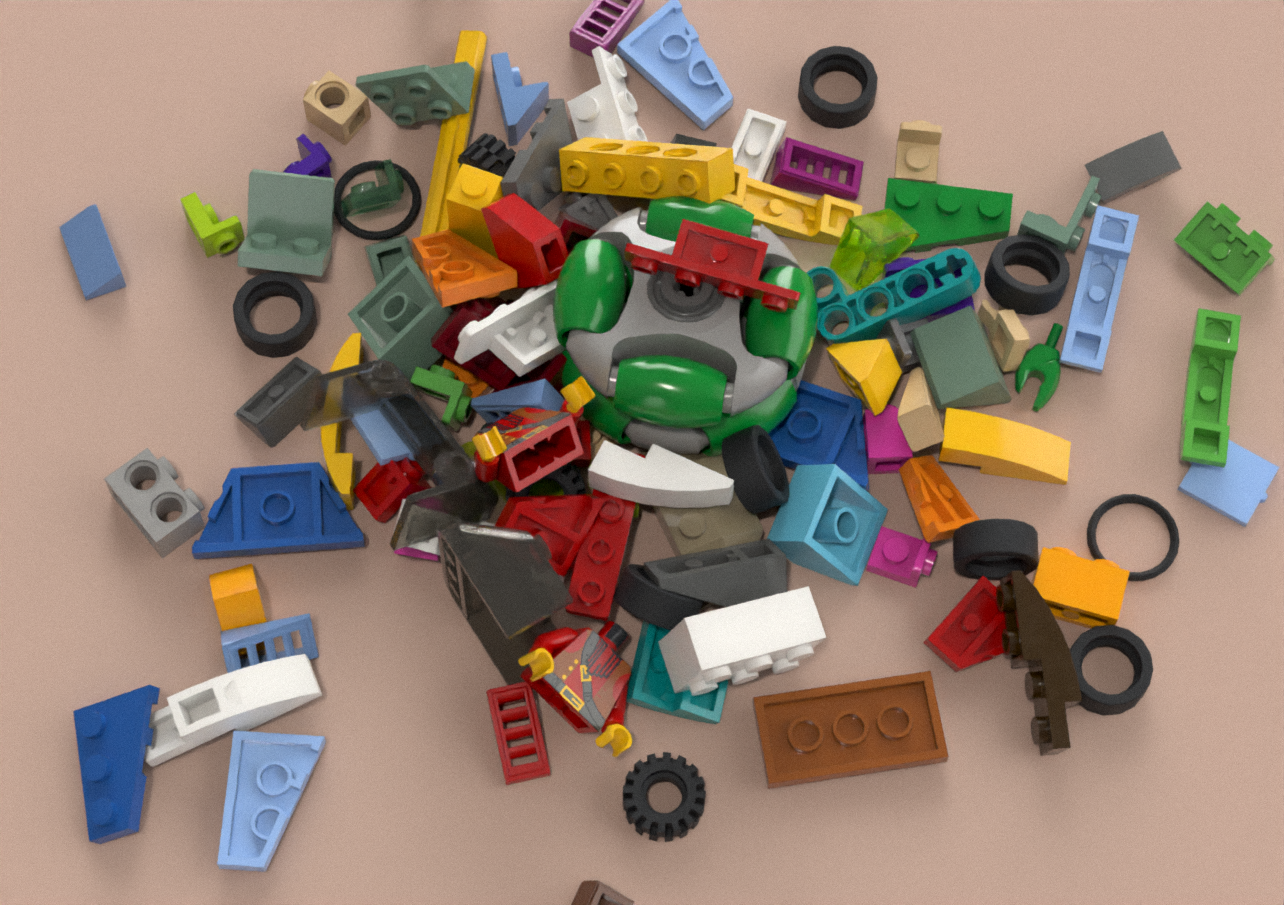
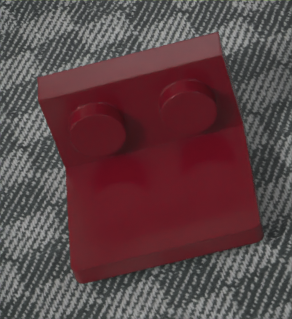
M496 296L492 298L479 297L457 303L455 310L431 338V346L458 363L454 356L460 343L458 336L462 329L474 320L479 322L487 318L500 305L506 304L508 306L515 301L512 299L505 301ZM490 349L463 364H459L500 391L516 375Z

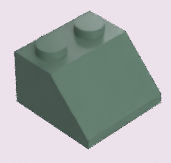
M409 255L348 313V316L376 357L407 384L411 385L410 381L416 366L428 370L443 355L431 346V338L455 310L457 305L441 307L419 265Z

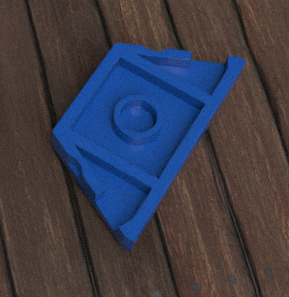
M801 380L796 392V404L784 420L768 434L780 454L783 465L796 470L797 465L836 464L868 492L869 479L861 400Z
M319 462L240 467L230 469L222 485L223 492L220 498L214 501L208 513V522L199 541L195 540L192 546V554L194 559L358 548L365 547L363 533L360 528H357L347 511L346 505L338 492L332 487L329 477Z

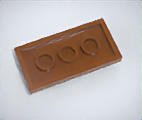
M931 671L753 697L752 704L768 789L947 762L949 757Z

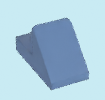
M504 52L491 55L492 76L508 145L514 146L520 142L543 112L549 100L548 82H541L522 86L518 66L511 67L508 53Z

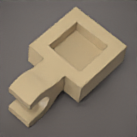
M982 300L978 317L990 332L988 338L997 362L1003 372L1014 371L1021 364L1023 356L1029 348V333L1021 324L1014 310H1007L1000 305L998 310H995L990 306L988 300Z

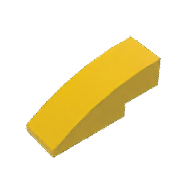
M946 407L942 422L945 437L943 438L944 441L940 442L938 461L980 466L981 474L1062 485L1067 484L1070 441L1008 419Z

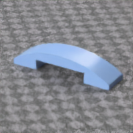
M1097 205L1077 281L1059 363L1099 373L1102 372L1112 332L1111 327L1139 215Z

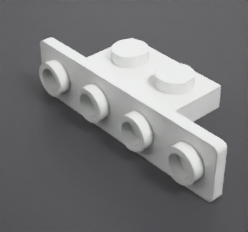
M600 46L592 50L601 84L567 102L578 140L584 137L648 142L644 131L637 123L635 112H637L638 108L633 95L628 91L624 77L627 76V70L623 61L618 55H612Z
M558 278L537 290L535 288L529 289L519 300L508 306L506 304L500 305L487 318L479 322L474 320L467 324L458 336L460 343L454 359L459 364H463L490 349L520 377L563 352L566 348L558 342L553 321V298Z

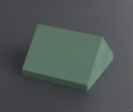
M971 305L915 328L910 333L937 409L1006 404L1012 400L985 326Z

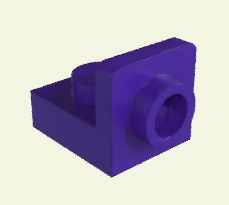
M305 134L297 137V145L302 160L291 163L283 172L332 178L329 166L332 159L325 147L318 141L313 144Z

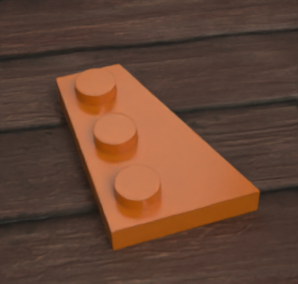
M449 229L412 239V255L442 308L479 297H496L501 291L517 287V270Z

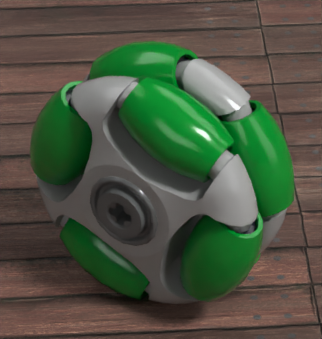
M684 196L664 197L651 200L649 210H642L641 206L614 218L596 231L588 240L579 242L573 248L564 262L557 280L553 298V321L558 342L566 348L561 352L567 358L562 373L563 387L565 388L573 383L580 376L585 379L595 393V397L583 406L582 417L588 420L590 425L597 431L620 444L631 442L635 446L650 450L652 444H655L677 455L698 454L701 451L706 456L712 457L722 455L721 445L723 439L735 432L753 425H759L769 434L797 402L796 392L802 380L806 360L811 352L816 336L818 304L811 277L802 271L791 251L771 230L762 223L760 226L753 225L754 214L722 200H716L709 204ZM682 219L769 243L759 281L800 292L797 309L787 308L786 312H776L760 305L761 300L744 295L742 300H736L722 296L717 293L718 287H714L712 284L701 282L700 287H690L674 280L675 274L657 270L656 275L638 272L631 268V262L625 260L624 251L626 244L631 243L672 255Z

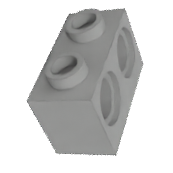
M146 448L104 478L111 496L163 559L205 528L200 514L205 508L190 488L183 491L174 481L179 476L170 462L164 456L157 460L151 451ZM152 479L156 481L147 490L136 489V486L143 480ZM170 511L182 512L181 516L173 522L161 521L162 517Z

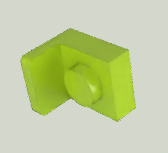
M196 192L180 199L185 218L207 258L215 254H226L244 241L242 225L236 215L219 222L211 204L203 206Z

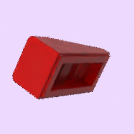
M520 682L487 690V702L506 785L551 776L532 687L526 682ZM525 702V706L502 711L499 709V707ZM525 718L529 720L527 725L508 729L503 728V723ZM533 737V743L507 747L508 741ZM533 754L537 755L538 761L513 767L511 765L510 759Z

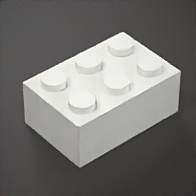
M807 586L686 617L658 643L674 692L679 693L690 690L692 696H696L718 688L717 682L731 679L733 685H738L759 677L758 671L772 668L774 674H779L792 670L799 666V660L814 654L813 648L823 641L826 635L810 588Z

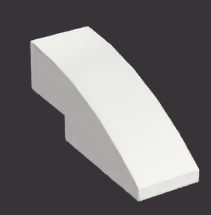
M604 440L588 469L589 487L617 498L642 504L672 508H704L729 505L733 498V479L655 444H652L646 457L643 458Z

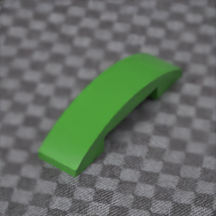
M1198 308L1184 391L1180 438L1181 460L1223 468L1226 465L1230 430L1227 421L1233 362L1238 351L1241 315Z

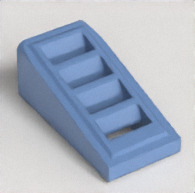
M545 378L472 398L471 406L489 423L496 422L523 407L559 411L564 399Z
M310 613L221 631V644L228 673L259 663L295 655L306 654L309 660L319 657ZM299 630L303 647L294 649L291 632ZM282 636L285 651L276 652L273 638ZM264 641L266 654L258 656L256 644ZM246 647L248 658L240 660L238 649Z

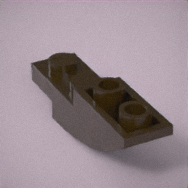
M1021 570L1011 571L1000 580V585L996 589L997 606L1000 612H1004L1006 629L1002 632V647L1004 654L1010 656L1011 668L1029 667V672L1025 676V689L1028 698L1033 699L1035 717L1031 720L1032 739L1035 744H1039L1040 756L1056 755L1071 748L1066 709L1082 701L1078 676L1062 630L1049 606Z

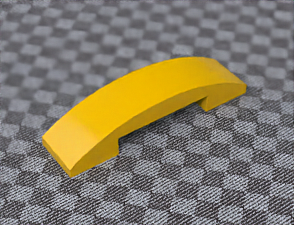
M734 164L735 190L718 200L732 203L754 214L753 225L760 226L762 223L775 234L809 242L839 246H855L858 243L863 206L824 194L819 200L749 178L748 168Z
M352 333L337 354L325 383L320 411L321 442L328 474L334 490L340 495L347 510H354L355 493L353 489L356 483V466L353 453H340L344 390H362L364 347L361 333Z

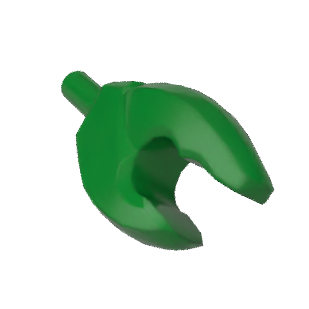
M1058 323L1053 324L1045 345L1038 343L1024 354L1021 364L1015 370V389L1018 394L1022 391L1026 380L1030 377H1036L1042 383L1039 386L1032 408L1035 412L1043 408L1051 399L1060 381V353L1055 349L1063 326Z

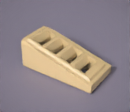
M920 367L911 370L897 417L898 423L912 451H919L942 442L945 437L940 411L937 409L923 368L921 369Z

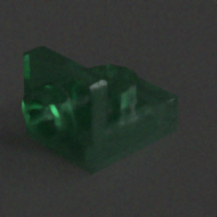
M391 159L383 160L375 167L379 187H376L375 181L364 182L351 187L352 193H349L341 201L345 218L392 208L402 199L401 194L404 192L402 175L398 169L393 168Z

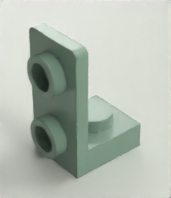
M1092 175L1067 227L1058 224L1055 219L1048 215H1037L1027 210L1020 223L1017 235H1032L1047 240L1060 249L1064 256L1068 249L1075 252L1085 232V228L1080 227L1084 216L1092 219L1097 205H1099L1102 195L1095 193L1100 178Z

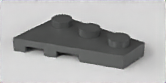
M564 98L548 100L544 107L547 115L543 122H535L530 131L532 137L531 144L527 150H519L500 182L503 196L515 193L537 211L563 192L559 149L572 144Z

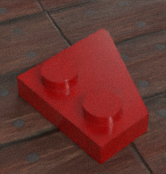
M592 494L509 497L488 538L565 577L604 500Z

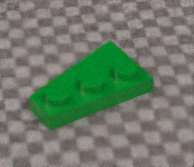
M888 178L878 259L893 257L894 253L914 250L915 253L931 251V247L953 243L957 246L1005 239L1010 231L1013 194Z

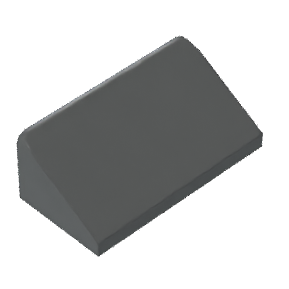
M295 357L234 414L265 444L275 447L322 403L326 379L320 370Z

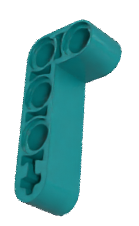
M960 248L947 249L850 295L832 269L819 266L807 272L812 279L815 295L824 285H833V290L829 295L823 298L816 297L818 304L817 328L829 345L876 340L887 320L896 318L899 325L920 320L971 296L977 291L981 282L980 272L974 260L967 251ZM961 268L963 275L955 278L954 271ZM940 277L939 279L943 286L938 287L934 279ZM916 286H928L923 296L919 298L909 297L911 291ZM888 303V309L885 313L876 317L870 316L872 309L877 304ZM849 321L846 331L838 335L832 334V329L837 323Z

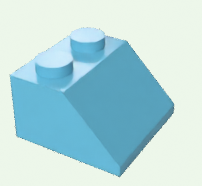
M836 464L797 465L789 484L790 494L788 501L781 504L767 539H770L792 563L846 584L858 586L888 509Z

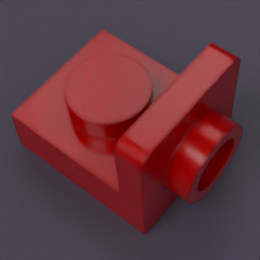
M405 457L403 460H391L388 464L381 466L377 462L355 486L353 492L376 521L386 523L401 507L402 499L407 500L413 492L429 493L432 487L423 477L426 471L420 463Z

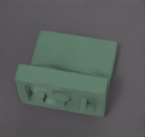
M467 61L432 68L428 65H419L358 76L356 78V87L397 125H412L418 121L430 119L443 120L454 115L469 113L475 69Z
M253 169L249 174L247 236L238 250V266L323 276L332 258L335 180L327 177Z

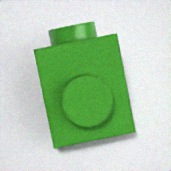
M431 365L430 370H426L416 366L410 383L419 392L448 401L442 422L449 429L458 431L461 422L466 423L473 410L471 406V389L464 382L455 380L456 374L446 368Z

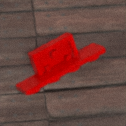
M682 219L672 255L631 243L626 244L624 251L625 260L631 262V268L638 272L656 275L657 270L675 274L674 280L690 287H700L701 282L712 284L714 287H718L717 293L722 296L736 300H742L744 295L761 300L760 305L776 312H786L787 308L796 310L801 294L791 289L759 281L769 243L686 219Z
M634 453V454H636V455H639V456L645 458V456L642 455V454ZM593 488L592 495L604 500V503L568 569L572 570L573 574L565 603V611L574 615L606 621L610 616L636 502L617 498Z

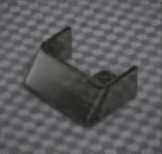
M373 360L316 376L300 424L304 431L354 418L378 409L413 454V458L436 486L407 496L389 544L394 551L487 521L493 516L499 501L497 490L491 482H483L478 479L475 474L473 459L442 422L441 418L422 394L395 364L386 360Z
M452 521L437 530L446 587L505 683L511 685L525 682L520 675L530 665L520 666L518 659L528 654L536 636L557 629L551 620V615L573 603V598L548 560L552 559L551 552L539 534L532 537L526 530Z

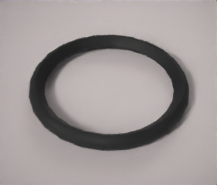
M373 160L353 166L343 174L335 187L334 214L348 232L364 239L382 240L402 233L416 219L420 209L421 194L416 180L406 169L389 161ZM386 169L401 176L409 185L412 193V206L408 215L397 226L383 231H367L355 226L346 218L341 206L342 192L350 179L363 171Z
M1123 494L1103 502L1093 512L1088 522L1087 544L1092 557L1095 560L1105 559L1096 542V529L1100 518L1106 511L1124 503L1141 504L1153 509L1162 517L1170 533V547L1165 559L1159 565L1143 572H1130L1128 581H1145L1165 572L1176 558L1180 543L1177 525L1168 510L1157 501L1137 494Z

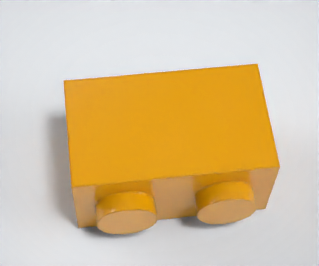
M1043 547L1039 555V564L1034 571L1031 583L1047 603L1055 619L1092 629L1095 626L1116 625L1130 571L1121 569L1118 564L1110 560L1096 559L1092 561L1078 557L1072 550L1067 548L1053 547L1049 549Z

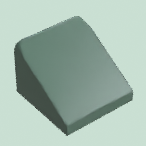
M400 235L364 246L376 286L406 257L410 255L413 258L406 235Z

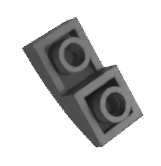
M1163 131L1127 144L1085 164L1090 177L1093 175L1100 178L1097 191L1102 195L1101 199L1104 204L1141 185L1145 188L1182 169Z

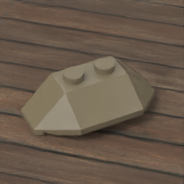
M645 450L638 454H642L646 457L649 450ZM701 451L698 454L680 455L728 477L722 455L708 457ZM733 491V498L729 505L704 508H672L651 505L675 556L759 541L763 533V527L757 515L745 509L735 491ZM704 601L701 610H704L715 604Z

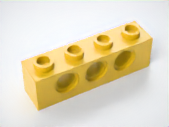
M584 137L559 149L562 191L651 199L684 196L711 204L735 190L733 148Z

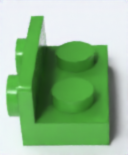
M1207 201L1177 235L1174 241L1240 296L1267 264L1270 266L1276 260L1268 252L1273 245L1256 230H1253L1248 235L1236 224L1241 218L1223 203L1216 209Z

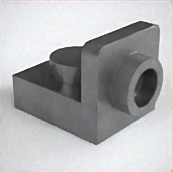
M570 191L563 197L566 204L558 208L559 212L562 211L597 229L618 217L605 194Z

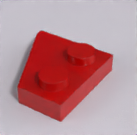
M982 576L923 642L956 673L1005 655L1002 647V632L1006 629L1004 612H1000L997 606V587L985 576Z

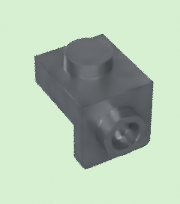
M896 318L887 320L877 336V339L888 340L902 373L922 367L910 333L915 328L927 324V318L904 325H899Z

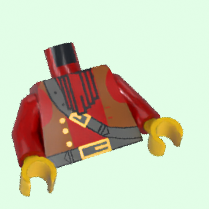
M580 376L560 391L565 400L559 411L523 407L496 422H489L483 425L480 431L476 432L475 436L471 438L476 447L473 457L477 478L483 482L497 480L510 490L519 492L584 454L576 425L583 413V406L595 397V393L585 379Z
M607 621L598 633L589 627L579 629L562 627L536 636L528 654L518 659L520 666L530 665L521 673L520 677L578 733L599 732L601 729L602 734L596 738V745L603 748L610 743L613 748L612 756L616 758L632 745L631 734L624 727L628 693L626 682L631 675V668L617 654V651L628 639L627 632L617 623Z

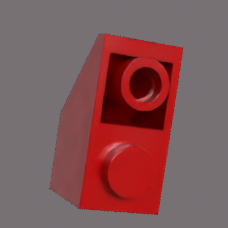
M515 193L507 194L481 208L498 259L517 270V287L509 290L547 285L559 278L564 262L569 254L558 226Z

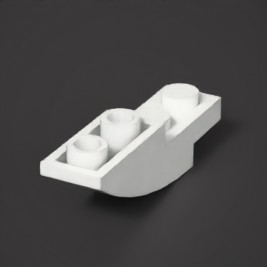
M301 654L259 663L215 677L167 697L169 706L152 713L150 716L149 727L154 729L152 744L151 746H146L144 758L146 763L154 767L233 729L248 731L322 696L308 656Z

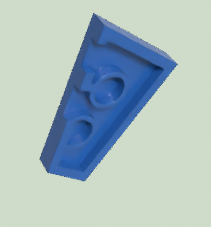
M147 685L73 711L89 842L102 844L139 831L147 778L142 769L146 746H151L154 729L149 727L152 704H158L160 691L158 687Z

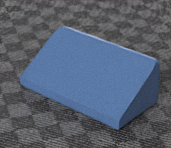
M96 204L87 207L59 227L86 301L127 287Z

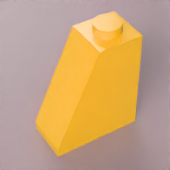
M462 163L446 198L449 230L498 259L481 208L503 197L500 183L503 177Z

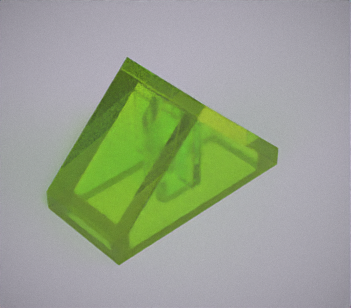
M890 208L849 218L829 267L857 292L868 287L883 272L884 265L897 259L919 237V234Z

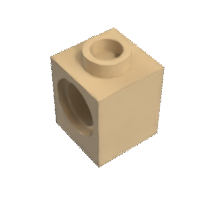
M329 70L319 81H313L304 93L303 104L307 121L345 146L371 118L368 97ZM330 104H341V106L337 108H327V106Z

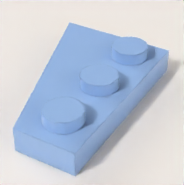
M679 0L667 2L617 44V53L703 131L733 106V95L712 58H708L701 46L699 35L693 25L688 23L682 12V5Z
M233 731L217 861L219 869L266 872L326 743L325 736Z

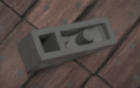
M770 539L644 562V571L659 588L725 607L787 592L786 555Z

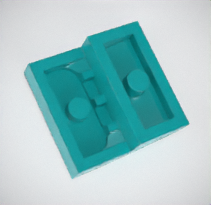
M643 620L628 684L626 702L684 719L715 725L720 723L729 679L717 682L718 688L701 695L692 696L690 690L675 693L658 643L671 630Z

